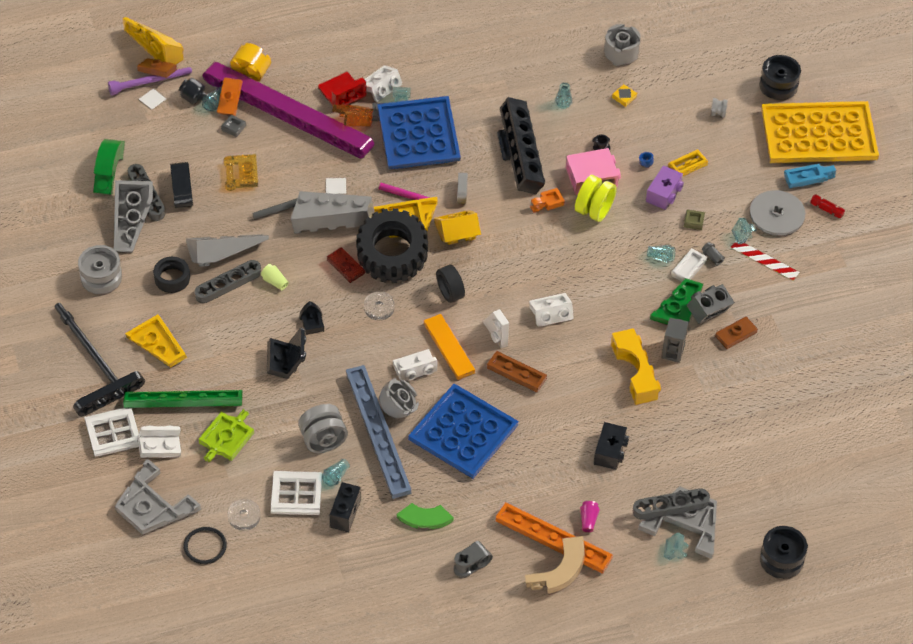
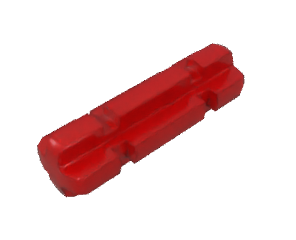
M814 194L811 198L810 203L816 207L818 205L820 209L831 215L834 214L839 219L843 217L845 213L844 208L836 207V204L825 198L821 199L822 197Z

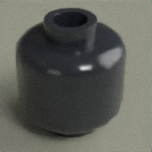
M194 78L185 79L179 87L180 97L191 104H196L198 101L202 102L206 96L204 92L205 85Z

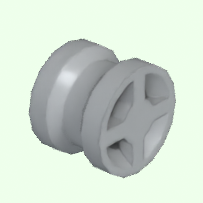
M713 98L711 116L717 114L725 117L727 100L719 101L717 98Z

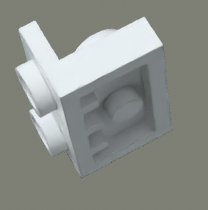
M385 65L365 79L366 91L372 93L376 102L402 85L398 70Z
M566 293L529 301L530 309L535 315L538 327L574 318L572 302Z
M429 349L393 360V367L400 381L402 379L411 381L417 377L436 372L437 359L436 357L433 358Z
M141 427L138 436L140 457H180V427Z

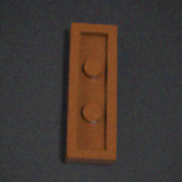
M496 351L487 363V369L536 393L539 392L547 380V374L499 351Z

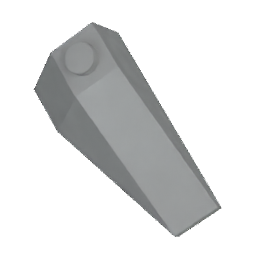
M115 180L114 250L116 252L133 253L152 203L153 181Z
M239 235L236 238L235 236H221L220 239L210 237L186 238V243L192 262L198 263L199 266H210V262H217L268 240L269 235Z

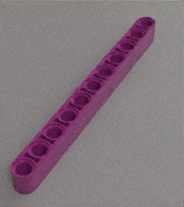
M213 62L202 74L206 83L220 90L222 89L224 78L242 80L240 100L357 158L363 159L375 145L373 139L368 135L219 62Z

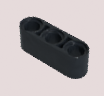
M171 163L175 208L193 206L189 163Z

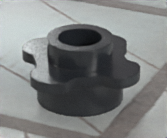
M604 134L593 137L594 151L606 148L611 149L609 137Z

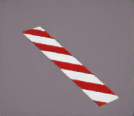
M738 239L731 246L732 249L791 280H794L800 273Z

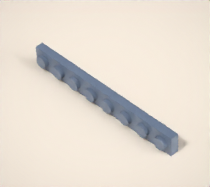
M365 365L346 369V376L392 499L412 494L410 484Z

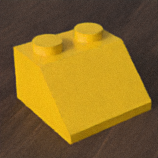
M471 210L434 217L441 241L447 242L448 245L456 244L458 240L464 238L465 241L474 240L476 236L481 235L478 215Z

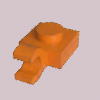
M558 188L541 192L539 198H533L531 200L533 205L530 208L533 213L539 212L543 207L551 210L564 206L565 200Z

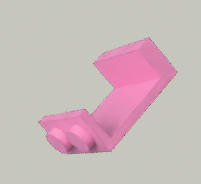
M609 148L566 156L565 168L575 195L579 193L583 183L590 175H595L601 178L602 181L611 179L612 183L618 187V179H621V173L619 168L616 169L615 157L611 155Z

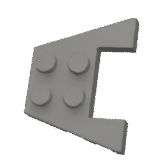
M149 459L145 460L143 468L140 472H137L134 477L135 480L130 487H127L115 505L116 511L141 534L148 533L201 510V505L189 494L172 507L147 484L160 474V469Z
M679 486L673 493L687 491L688 489ZM710 498L708 506L704 509L643 520L639 524L638 530L656 536L663 520L702 535L695 548V553L712 559L714 554L717 501ZM683 499L675 501L680 506L686 504V501ZM663 503L659 509H665L667 505Z

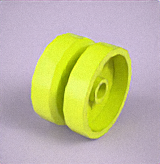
M590 175L578 193L575 211L582 215L589 213L591 219L601 222L613 204L617 190L616 185L608 181L602 183L601 178Z

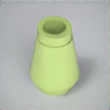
M268 264L261 272L264 281L281 291L289 284L275 265Z

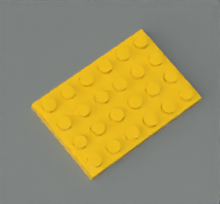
M868 101L762 104L761 106L770 163L878 160L879 158Z

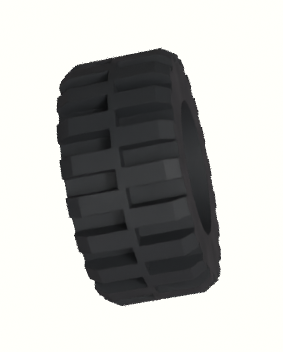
M393 208V211L383 209L382 213H373L372 218L367 217L364 220V225H360L356 236L359 264L363 266L366 274L370 273L373 279L377 280V278H380V281L384 283L387 281L397 283V280L404 282L408 280L409 276L413 278L417 275V270L421 271L423 269L424 263L428 258V235L423 223L418 222V218L415 215L410 216L409 212L405 210L399 212V209ZM387 236H399L410 244V247L404 253L397 256H386L375 249L376 243Z

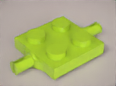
M242 409L237 417L220 412L199 438V444L209 449L208 453L204 456L205 461L208 460L210 463L215 455H221L232 461L254 434V429L243 422L249 415L247 410Z

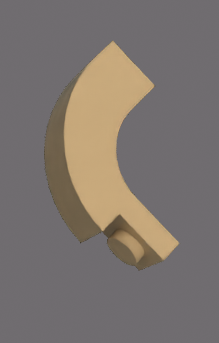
M583 536L563 538L564 557L561 564L550 572L525 575L527 588L539 590L543 586H547L549 594L569 586L577 578L583 567L585 556Z

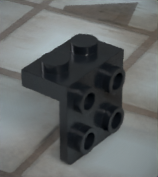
M299 328L288 343L273 338L268 340L267 374L289 379L297 371L298 366L306 358V351H304L306 343L305 329Z

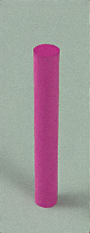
M380 183L379 190L412 200L430 198L385 183Z

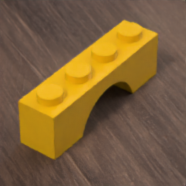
M634 328L612 333L611 347L616 359L631 363L638 371L631 378L629 388L635 405L658 400L661 386L659 381L655 380L654 368L648 363L646 350L642 349L640 335L636 334Z

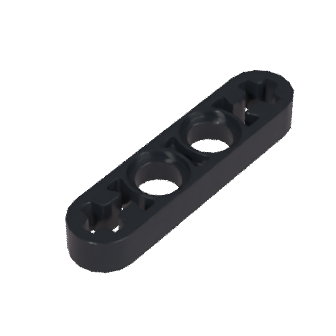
M132 372L78 399L74 403L73 408L78 416H86L124 397L125 392H134L140 389L145 384V379L140 372Z

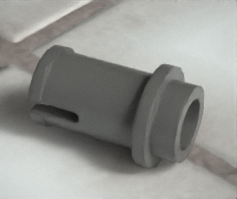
M708 242L702 247L703 254L707 255L716 266L724 261L725 257L715 248L714 243Z

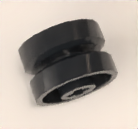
M774 55L767 58L762 66L759 83L764 95L775 100L792 98L797 93L801 76L800 64L792 57L786 55Z
M776 526L770 529L764 536L760 553V563L766 573L780 579L792 578L798 575L803 569L808 549L805 536L799 530L790 526Z

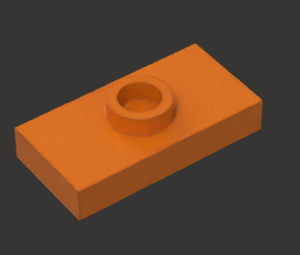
M223 79L217 113L236 116L242 80Z

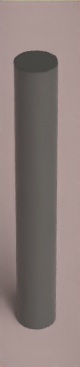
M297 198L253 212V218L256 220L295 207Z

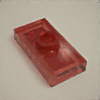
M342 247L327 256V261L349 283L365 274V270Z

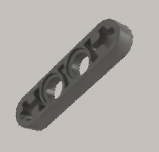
M132 164L129 166L128 177L130 181H150L142 165ZM153 186V197L155 199L152 200L147 214L151 220L160 221L165 217V208ZM153 207H156V210H157V212H159V213H156V212L153 210Z
M250 260L200 284L195 289L196 300L200 303H208L258 278L261 275V264L256 260ZM240 275L241 279L233 280L232 276ZM218 283L225 284L223 288L215 287Z
M698 488L638 499L634 502L632 511L634 517L644 520L704 509L709 504L710 494L707 490ZM683 499L686 501V504L680 506L675 501ZM662 502L665 503L667 507L665 509H659L656 506V504Z

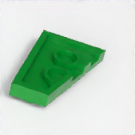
M685 278L672 292V295L667 300H664L660 307L650 315V320L668 325L669 318L690 322L692 313L687 304L692 300L691 296L699 291L702 292L704 284Z

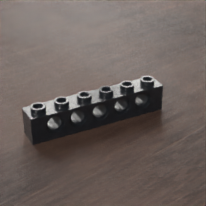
M507 97L499 109L517 190L537 195L545 185V178L527 101Z

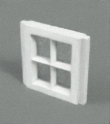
M121 408L84 417L95 457L139 447V433L132 408Z
M274 471L271 514L320 515L322 472Z

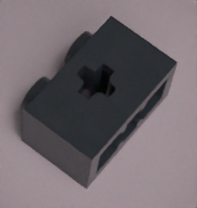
M604 422L594 455V465L617 470L618 464L623 463L625 452L622 451L623 447H627L630 436L626 435L627 427Z
M341 482L329 514L330 528L350 532L361 502L360 486Z

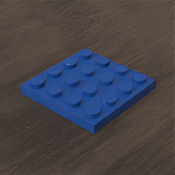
M449 96L377 105L388 170L461 160Z
M454 383L408 435V440L474 479L518 427L519 421Z

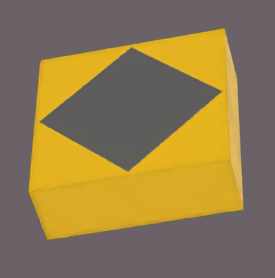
M623 84L612 94V98L626 107L637 98V92Z

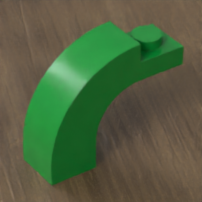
M104 139L101 142L94 167V193L113 195L116 167L118 161L123 159L125 141Z

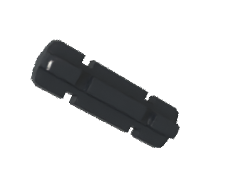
M504 129L498 130L497 136L502 159L504 161L511 160Z

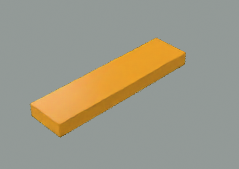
M442 314L425 319L424 325L457 380L475 374L474 366Z

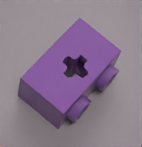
M662 166L647 189L646 202L666 210L669 204H673L677 191L680 192L683 188V173Z

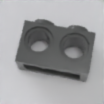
M721 284L717 287L712 285L703 293L699 291L691 296L692 300L687 304V307L698 324L727 312L735 302L724 285Z
M669 318L661 359L680 363L686 343L689 322Z

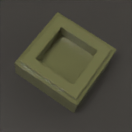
M687 209L684 228L702 230L705 212Z

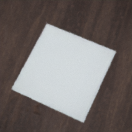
M152 89L139 98V100L153 109L165 101L166 98Z
M326 178V193L346 194V178Z

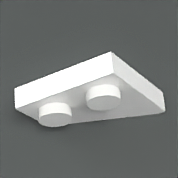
M499 309L492 312L483 323L491 333L494 343H498L502 349L508 346L509 322Z

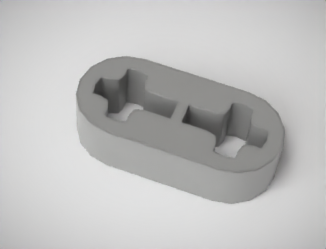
M458 173L457 203L466 204L468 173Z

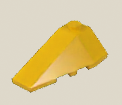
M128 17L123 18L124 31L153 58L172 64H178L184 60V49L179 42L177 43L173 38Z

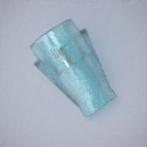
M561 83L555 97V103L559 108L566 109L572 104L573 99L570 85L568 83Z
M217 87L214 91L203 97L202 106L205 110L211 112L218 109L222 88Z
M671 244L648 246L647 257L667 263L670 261L674 262L676 248L672 247Z
M341 459L339 462L324 469L322 474L323 481L328 486L338 485L345 472L350 468L348 461Z

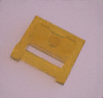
M256 154L226 156L223 159L224 166H226V190L233 191L236 188L258 187ZM235 164H238L239 179H234L233 166Z

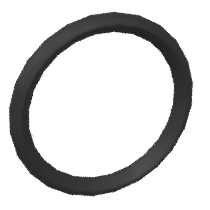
M199 527L187 535L183 548L187 557L193 562L210 564L219 560L224 555L227 541L223 533L218 529ZM200 531H212L222 539V550L212 559H197L188 550L190 538Z

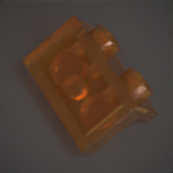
M333 105L332 112L339 113V117H344L345 126H371L372 108L359 105Z

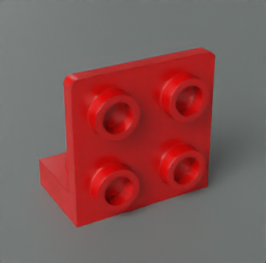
M345 72L319 84L318 89L337 110L365 97L366 81L363 77L355 80L349 72Z

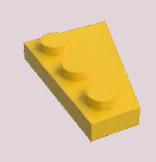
M159 314L125 333L128 339L170 368L187 358L185 352Z

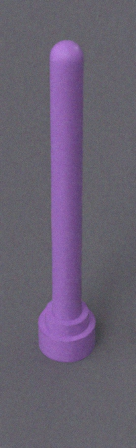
M192 68L178 69L167 78L151 75L125 82L113 80L108 82V89L112 96L119 94L122 89L191 74Z

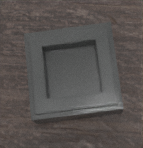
M230 115L221 126V131L237 137L246 127V121Z

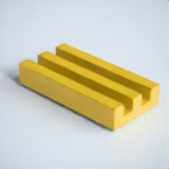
M697 149L669 162L667 167L686 176L707 166L708 160Z

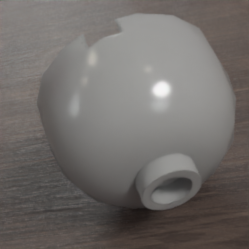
M394 378L382 388L379 401L382 409L389 416L405 418L417 410L419 401L416 403V391L407 381L403 379L398 381L396 380L397 378Z

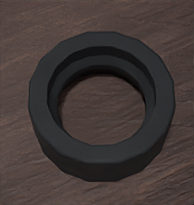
M170 256L159 260L154 266L155 285L160 290L167 293H175L185 289L189 284L190 271L185 260ZM169 269H178L183 272V275L176 280H165L161 277V274Z
M453 265L437 269L436 279L443 297L449 303L464 298L465 288L457 269Z

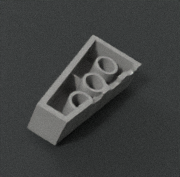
M300 191L291 222L295 234L301 233L302 230L315 232L320 228L333 230L339 226H346V228L360 227V225H364V220L367 217L372 218L375 210L372 197Z

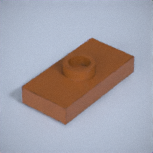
M146 58L137 65V69L139 72L167 78L177 70L176 64L163 62L159 59Z
M745 316L716 332L715 337L726 349H729L756 334L758 328Z

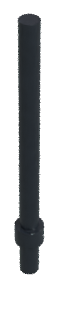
M57 303L54 307L61 315L60 319L63 323L70 327L109 381L112 383L118 380L75 323L73 315L66 311L61 303Z

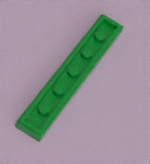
M243 390L125 392L123 405L124 408L242 406Z

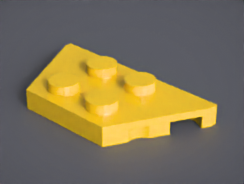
M437 197L375 206L374 210L378 214L382 213L383 209L393 211L394 208L399 209V212H403V210L408 211L410 216L415 215L418 218V222L423 223L427 231L438 200Z

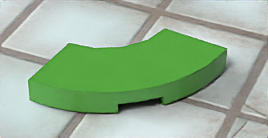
M411 503L397 513V518L401 522L417 529L418 527L438 529L454 522V517L441 505L425 509Z

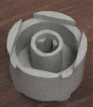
M617 24L610 27L605 36L604 54L607 59L615 66L629 64L637 60L640 48L639 31L632 26L630 28L625 27V24Z

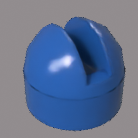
M643 152L639 155L641 166L649 168L653 165L654 157L651 152Z

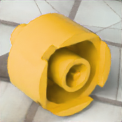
M245 43V45L239 47L231 59L230 67L260 82L271 65V58L268 54L265 56L262 53L263 49L259 46Z

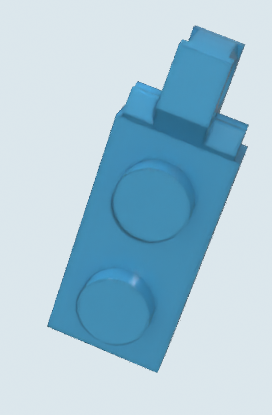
M814 164L784 171V177L789 189L828 181V179L835 178L836 175L834 165L824 167L820 166V164Z

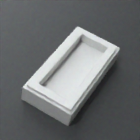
M691 248L671 272V276L681 282L685 278L691 280L706 263L707 256Z

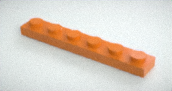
M506 502L495 519L496 522L563 555V538L576 537ZM584 541L585 556L583 565L603 574L610 564L613 554Z

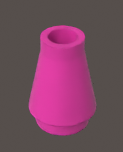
M584 501L580 507L582 531L590 533L594 531V526L600 512L597 502Z

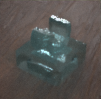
M393 87L395 102H398L399 99L408 101V98H411V88Z
M739 218L731 231L738 244H745L747 239L752 238L751 233L752 231L755 232L756 228L754 224H748L746 218Z
M678 532L666 539L663 557L671 560L674 557L683 559L687 556V553L682 551L689 546L684 542V535Z

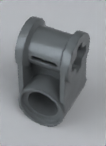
M475 541L455 555L454 573L458 577L466 578L480 568L487 566L492 561L493 555L480 541Z

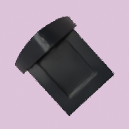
M311 301L307 302L299 314L305 334L324 332L320 307Z

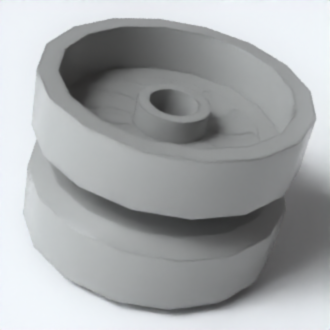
M96 245L82 252L78 259V268L81 283L87 291L94 294H106L112 292L120 285L122 281L121 263L118 253L113 248L105 245Z
M322 404L312 407L303 413L298 420V426L301 434L304 436L306 447L311 452L324 453L331 451L344 443L348 437V431L345 423L342 421L341 413L334 405Z

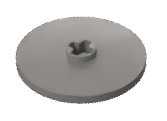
M772 190L759 194L752 201L750 217L754 225L765 233L779 236L794 233L803 225L805 208L794 195L784 191Z

